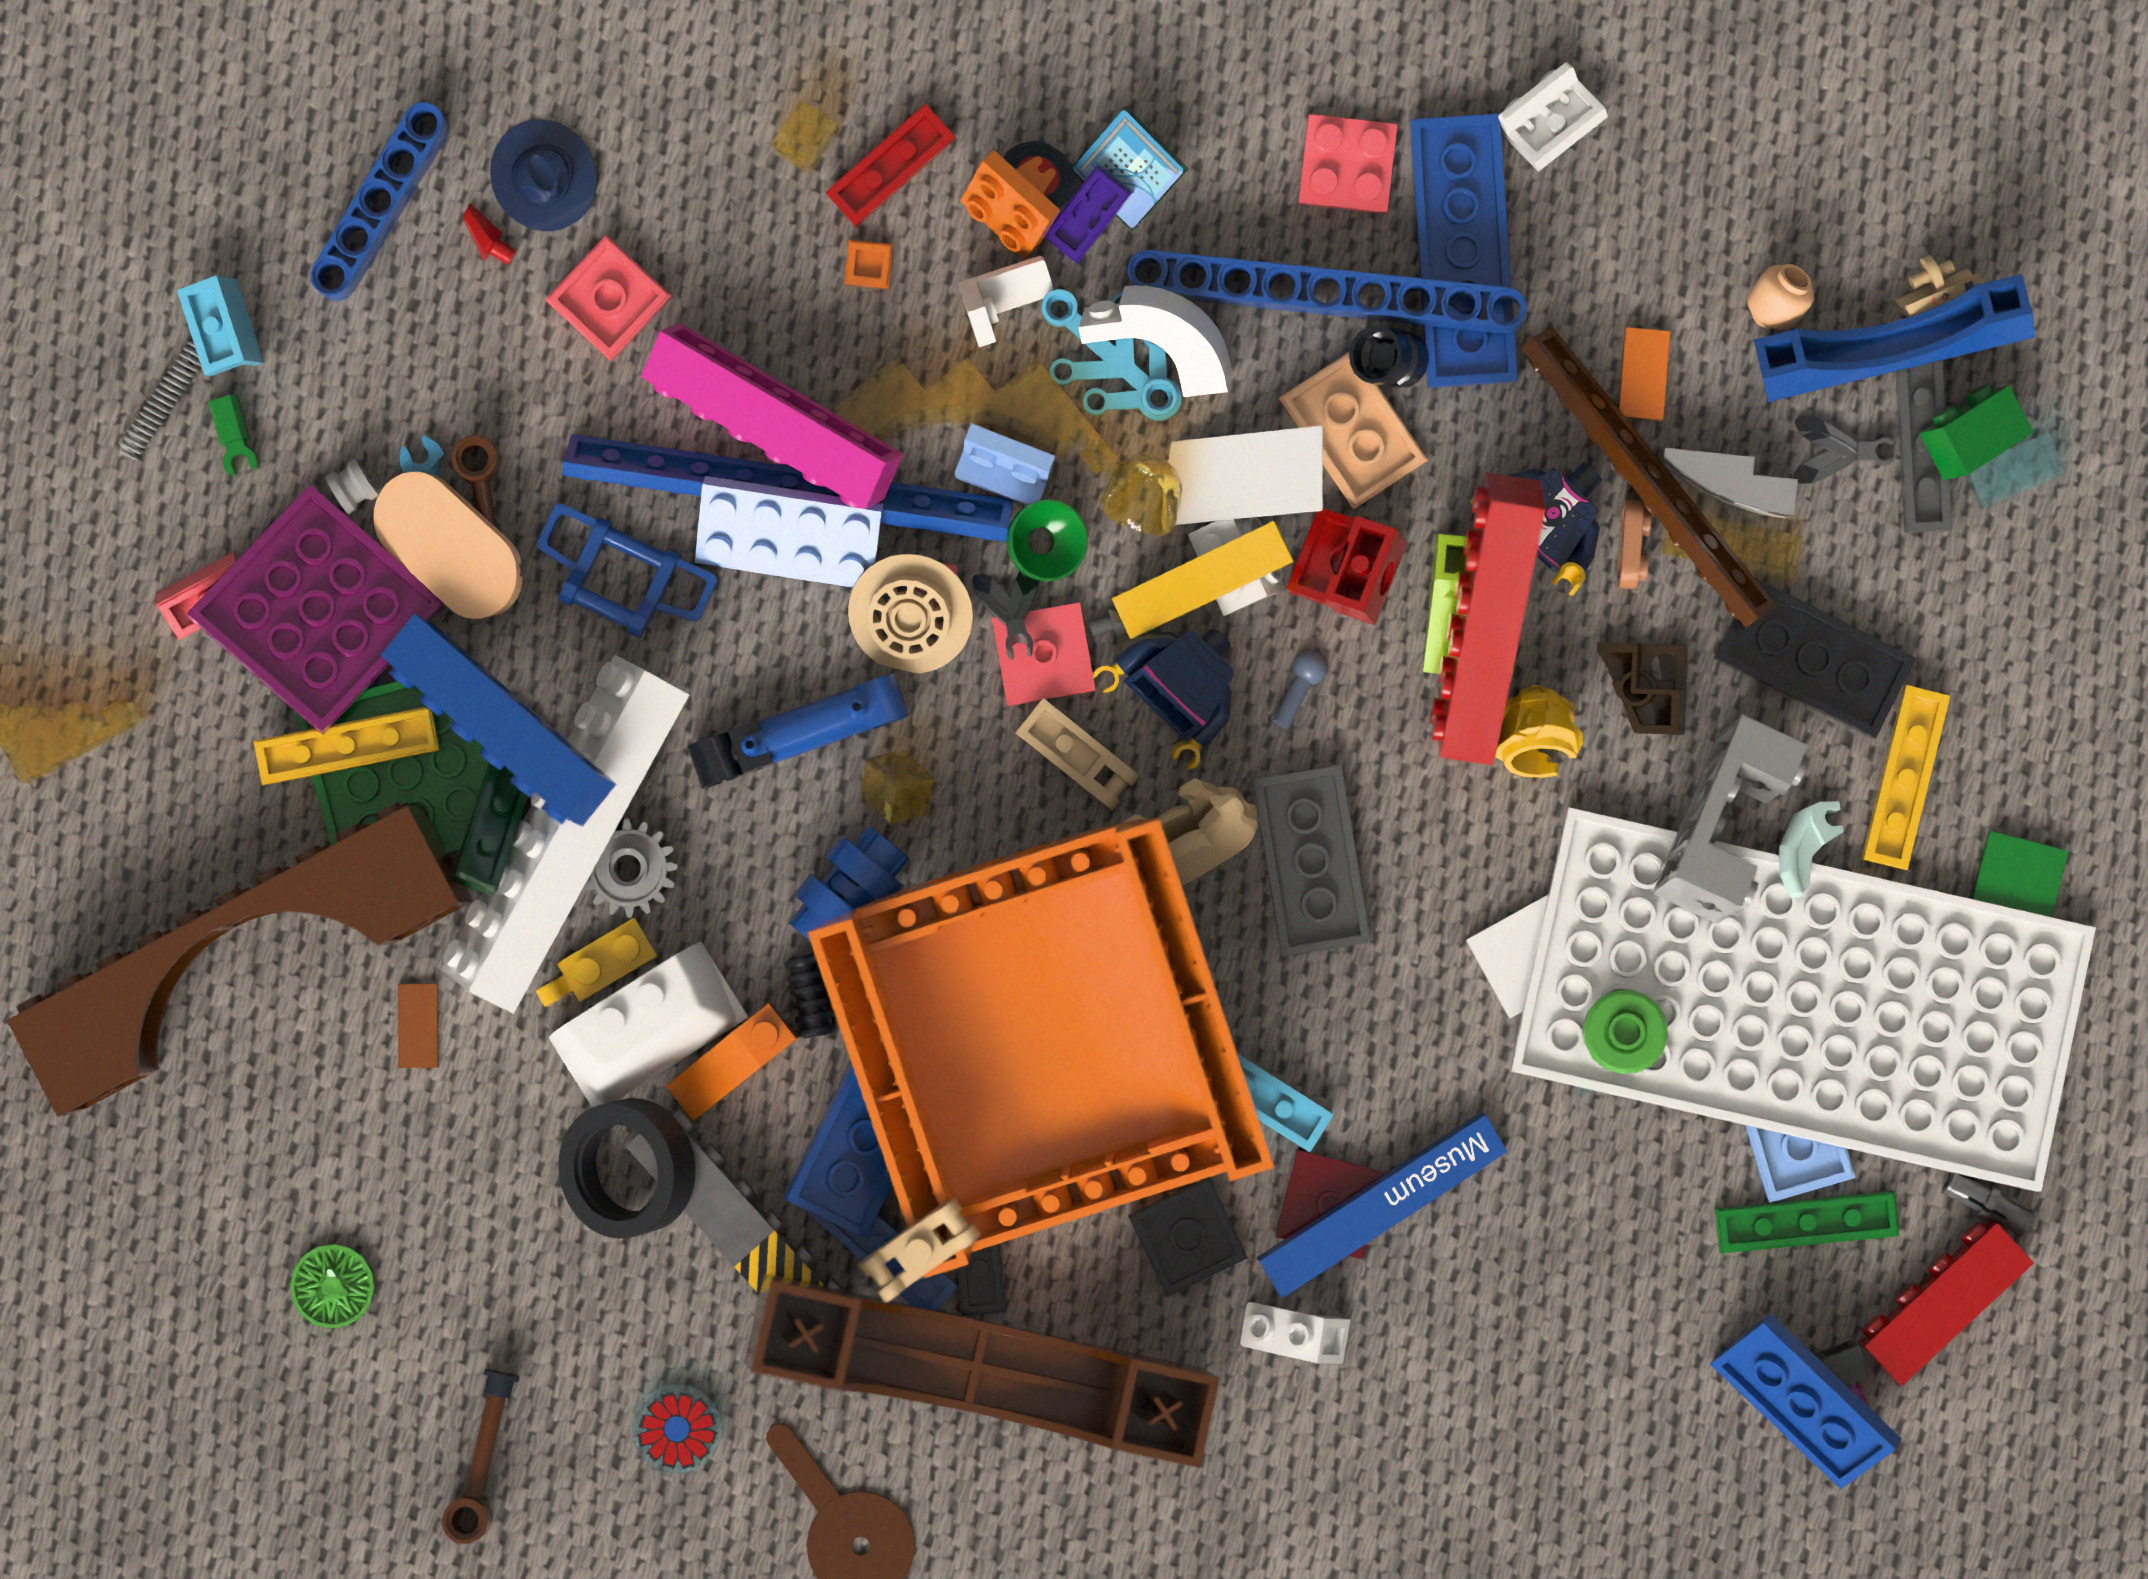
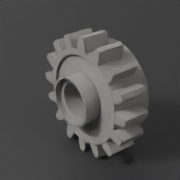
M624 819L622 830L618 831L617 828L615 829L590 874L591 880L586 882L583 887L584 891L596 889L598 894L593 901L596 906L603 904L606 900L610 902L608 914L616 915L621 906L625 907L627 918H634L636 907L638 906L646 914L652 913L650 902L655 899L665 904L667 899L662 890L664 887L675 888L677 883L668 878L669 872L679 870L678 864L669 863L668 856L676 851L675 847L661 846L660 843L665 837L662 831L655 833L653 836L648 835L650 823L643 821L637 831L633 829L631 819ZM632 855L639 860L641 871L635 880L627 882L619 876L617 867L622 858Z

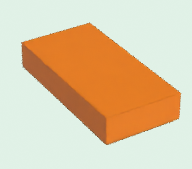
M1630 327L1624 329L1618 408L1626 418L1663 421L1671 331Z

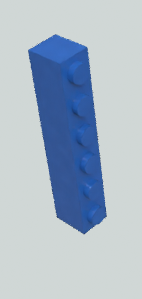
M414 613L381 654L393 666L389 672L392 677L408 689L416 686L423 693L419 700L427 708L439 716L445 712L452 718L453 722L449 727L455 733L470 743L473 739L478 741L484 747L480 754L496 768L501 770L506 766L515 775L510 781L528 796L532 797L535 793L545 801L541 807L542 810L558 823L563 825L566 820H569L583 827L617 785L434 623Z

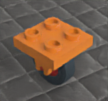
M1037 141L1019 143L1008 150L1003 158L993 150L981 162L960 202L966 206L967 211L975 220L985 223L996 233L1007 249L1017 252L1024 260H1027L1039 247L1058 214L1065 209L1072 198L1075 187L1074 171L1064 154L1050 144Z

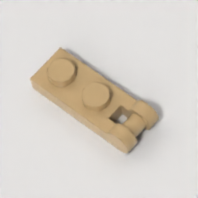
M1044 698L1039 701L1014 732L1111 811L1119 804L1118 796L1126 786L1130 785L1132 787L1140 777L1134 770ZM1105 765L1114 774L1103 787L1094 778Z

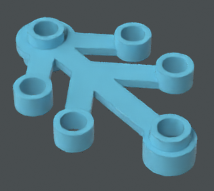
M1063 289L1049 292L1042 302L1044 319L1052 326H1065L1081 340L1078 327L1082 316L1077 313L1075 297ZM1123 292L1115 294L1110 301L1115 303L1116 300L1122 297ZM1062 301L1067 304L1068 313L1064 317H1056L1052 314L1051 306L1055 302ZM1133 338L1116 339V347L1108 340L1084 343L1103 361L1072 362L1069 359L1060 358L1055 360L1050 366V378L1059 386H1067L1075 380L1123 378L1136 390L1106 393L1100 388L1088 390L1083 396V407L1088 414L1093 416L1102 415L1107 410L1140 409L1147 418L1154 421H1164L1173 417L1181 405V391L1178 385L1167 378L1166 351L1157 344H1153L1143 339V342L1149 348V376L1135 365ZM1066 364L1071 368L1072 373L1067 380L1056 378L1054 370L1058 365ZM1158 390L1165 392L1168 397L1167 403L1162 407L1154 406L1150 400L1153 392ZM1100 394L1105 400L1104 406L1099 410L1091 409L1087 403L1089 396Z

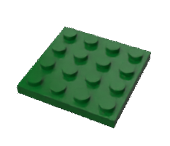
M398 681L367 689L333 725L426 707L419 700L423 693L416 686L408 689ZM294 711L299 732L315 729ZM445 712L441 716L434 713L441 751L312 776L331 846L338 843L335 835L358 823L360 826L365 824L370 826L378 821L375 814L380 810L397 802L400 805L408 802L409 806H424L429 820L434 825L448 854L460 851L489 763L480 754L484 747L475 739L470 743L455 733L449 727L453 719Z

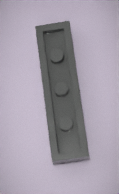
M1943 360L1895 371L1904 533L1952 530L1949 479L1943 480L1919 434L1934 424L1931 418L1933 415L1945 409Z

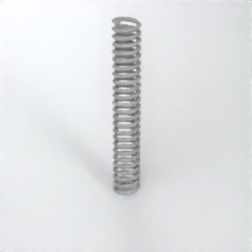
M187 341L190 348L183 347L185 353H179L181 359H175L179 366L171 365L175 372L167 371L170 377H163L166 383L159 382V386L162 389L155 388V392L158 395L151 394V398L154 401L147 400L149 406H143L144 411L147 413L139 412L143 419H149L156 424L162 425V419H167L166 413H171V409L156 402H162L170 407H175V403L160 396H166L173 401H179L178 396L171 395L164 390H170L180 396L183 395L182 390L175 389L168 384H173L183 390L187 389L186 384L179 383L172 378H177L190 384V378L183 377L177 373L181 372L191 378H195L194 372H200L198 367L201 366L200 361L189 356L194 355L198 357L197 352L193 350H196L194 342ZM188 360H189L190 362H192V363H194V364H196V365H198V366H192V365H190L189 363H187V362H185V361H188ZM185 366L194 372H189L181 367ZM152 408H158L166 413H160ZM149 414H154L162 419H156ZM139 417L135 418L139 425H145L155 431L159 430L158 425H152ZM135 423L131 424L135 431H141L151 437L155 436L154 431L147 430ZM127 429V433L130 436L123 435V439L126 442L119 441V445L137 454H143L142 449L135 448L128 443H133L141 448H147L146 443L139 442L131 437H137L145 442H151V438ZM122 450L121 453L127 457L139 460L137 454H131L126 450Z

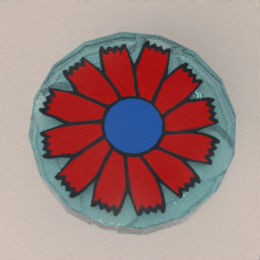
M685 1383L663 1385L650 1392L637 1407L632 1423L634 1444L641 1457L655 1469L671 1474L692 1472L706 1464L718 1449L723 1432L721 1414L713 1399L700 1388Z

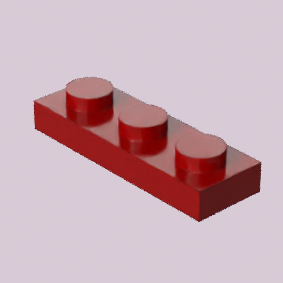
M925 103L825 192L826 196L852 225L857 228L952 144L956 138Z

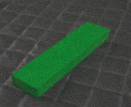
M1895 1191L1715 1208L1720 1254L1900 1236Z

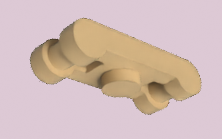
M954 1197L939 1205L865 1257L858 1264L866 1277L871 1275L879 1286L877 1293L884 1302H888L896 1297L906 1287L980 1237L981 1234L973 1223L968 1225L959 1213L962 1208ZM943 1223L946 1224L953 1234L945 1241L935 1229ZM893 1257H896L904 1268L895 1276L892 1275L885 1265Z

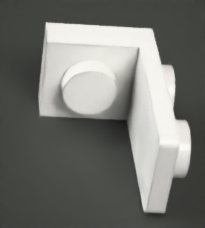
M1037 256L958 282L979 347L996 342L991 324L999 322L998 313L1044 299L1049 292L1054 290L1043 256Z
M1249 1302L1246 1306L1240 1344L1243 1347L1314 1363L1343 1364L1350 1319L1311 1315Z

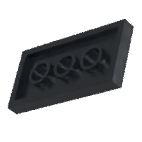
M1755 578L1777 606L1747 628L1740 620L1733 617L1713 659L1875 739L1916 658Z

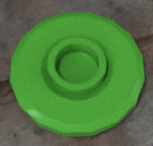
M1634 990L1612 991L1597 999L1588 1010L1583 1024L1584 1044L1591 1058L1604 1069L1618 1074L1638 1073L1652 1066L1663 1053L1668 1038L1667 1020L1659 1005L1646 994Z
M339 1244L318 1246L305 1254L294 1268L290 1282L292 1301L299 1313L314 1325L329 1329L348 1326L361 1318L372 1304L375 1292L373 1270L365 1257L351 1247Z

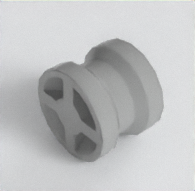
M357 458L350 460L347 463L346 469L341 472L332 471L325 475L330 489L347 514L355 511L358 503L364 499L373 500L379 496L376 487Z

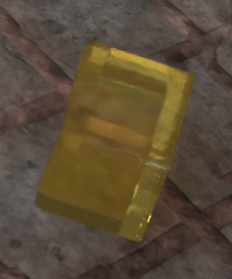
M800 101L771 142V147L774 152L811 175L840 130L837 123L807 103Z
M905 750L867 758L861 795L889 823L927 815L934 777Z

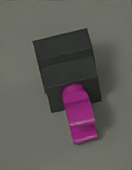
M1848 1340L1814 1354L1869 1407L1858 1383L1869 1377L1863 1364L1865 1359L1857 1343L1853 1340Z

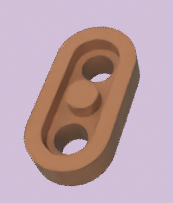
M1624 499L1622 503L1617 588L1637 589L1638 581H1646L1648 554H1641L1642 536H1649L1651 513L1644 509L1641 500Z

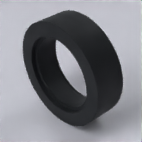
M627 1098L592 1107L573 1121L564 1136L560 1148L559 1178L564 1196L570 1208L582 1223L603 1236L626 1239L662 1229L680 1216L693 1192L695 1158L686 1132L669 1111L649 1100ZM616 1125L629 1127L642 1135L652 1148L658 1168L657 1186L651 1200L639 1211L625 1209L613 1202L605 1193L598 1178L596 1168L598 1147L604 1135Z

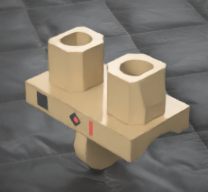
M1928 255L1919 261L1922 272L1909 277V282L1915 291L1894 299L1899 313L1912 317L1962 295L1974 286L1982 284L1983 280L1979 273L1973 275L1967 268L1952 274L1955 272V267L1951 260L1937 265L1933 257Z

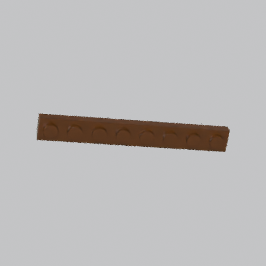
M1551 327L1533 336L1525 343L1521 349L1529 357L1532 368L1546 378L1557 392V397L1561 404L1571 410L1583 424L1589 439L1603 449L1613 462V467L1618 475L1632 485L1640 495L1643 506L1650 513L1656 515L1668 530L1672 542L1678 548L1684 550L1697 566L1700 577L1706 583L1712 585L1725 601L1728 612L1734 618L1740 620L1747 628L1776 607L1775 602L1557 331Z

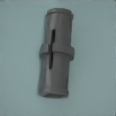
M1951 1172L1942 1188V1194L1948 1195L1975 1210L1976 1217L1982 1220L1989 1218L2013 1231L2019 1237H2022L2027 1232L2035 1216V1211L2029 1210L2001 1194V1189L1995 1185L1987 1187L1966 1175Z

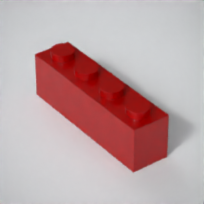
M1978 1221L1972 1225L1960 1238L1964 1243L1963 1246L1952 1256L1945 1252L1936 1258L1927 1268L1931 1275L1920 1286H1917L1914 1282L1909 1284L1894 1299L1898 1306L1886 1317L1882 1313L1877 1314L1862 1328L1861 1331L1865 1337L1858 1343L1895 1383L1903 1386L2034 1264L1998 1223L1988 1221L1983 1225L1981 1221Z

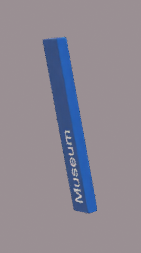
M1480 1112L1258 1256L1257 1260L1278 1295L1284 1298L1507 1153V1150L1487 1115Z

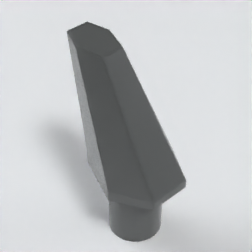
M1107 606L1109 614L1088 621L1093 638L1115 631L1117 638L1129 636L1116 607ZM1158 627V628H1156V629H1154V630H1152V631H1150V632H1147V633H1145V634H1154V633H1162V632H1161L1160 628Z

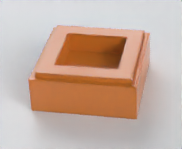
M849 240L844 285L889 290L894 245Z

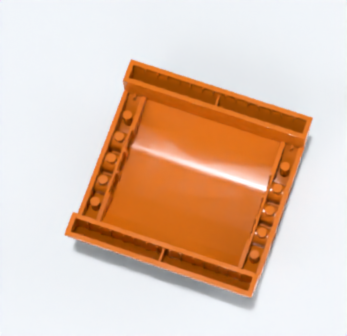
M1160 818L1140 819L1093 829L966 868L872 901L839 915L808 932L907 1227L917 1222L948 1199L954 1197L962 1208L959 1213L968 1225L973 1223L981 1234L969 1246L956 1252L924 1275L925 1278L967 1265L973 1251L1220 1173L1227 1172L1230 1181L1274 1168ZM945 1223L935 1228L944 1241L953 1235Z

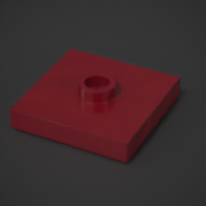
M1297 1149L1275 1237L1286 1239L1382 1177L1385 1172ZM1366 1244L1348 1256L1363 1260Z

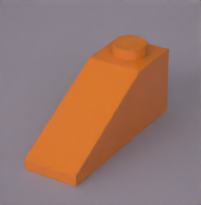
M768 1003L672 1080L666 1087L692 1121H695L798 1040L799 1037L772 1003Z

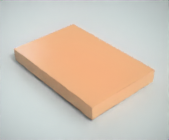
M1349 352L1279 398V401L1298 428L1323 426V466L1352 510L1428 461L1380 387L1376 384L1362 381L1354 374L1349 361Z

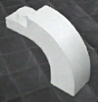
M1134 285L1124 287L1120 303L1118 304L1112 301H1100L1084 309L1078 327L1082 343L1123 338L1145 339L1163 348L1175 362L1183 397L1228 391L1232 367L1226 343L1210 317L1186 298L1161 288Z

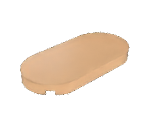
M422 472L400 474L383 487L374 508V527L378 539L392 556L404 565L449 609L465 618L485 619L503 614L514 604L520 594L523 576H520L519 564L522 563L518 550L504 534L442 478L434 474Z

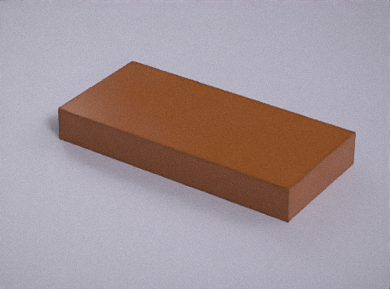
M438 983L398 984V1068H438Z

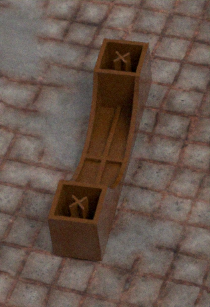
M399 802L394 803L377 812L375 816L378 821L370 826L368 824L362 826L359 823L335 835L338 843L330 847L329 845L323 847L316 845L298 854L295 857L297 865L291 868L287 866L282 869L278 866L255 878L258 886L252 889L248 887L243 890L236 888L218 897L215 900L218 905L217 908L213 910L209 908L202 912L200 909H197L175 921L178 926L176 930H167L162 933L159 930L135 942L138 950L135 952L128 951L123 954L117 952L95 964L99 971L94 974L92 972L81 975V973L75 974L56 985L58 993L54 995L50 993L43 997L39 994L17 1005L16 1008L19 1014L11 1017L7 1022L56 1116L60 1117L81 1112L159 1070L158 1044L160 1029L165 1010L175 987L191 963L209 945L235 927L253 919L275 913H309L343 923L362 933L376 945L395 944L474 902L465 885L451 880L455 865L446 852L434 825L429 820L424 806H409L408 802L401 805Z
M764 1273L744 1361L751 1372L838 1391L883 1395L963 1410L1056 1432L1113 1450L1197 1468L1201 1467L1220 1377L1200 1367L896 1301L884 1302L882 1298Z

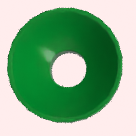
M1045 499L1034 501L1016 513L1008 527L1006 544L1010 559L1019 571L1035 580L1049 582L1061 580L1072 574L1079 567L1087 551L1088 537L1082 518L1073 508L1058 500ZM1038 527L1048 531L1052 537L1051 548L1042 555L1034 553L1028 544L1030 533Z

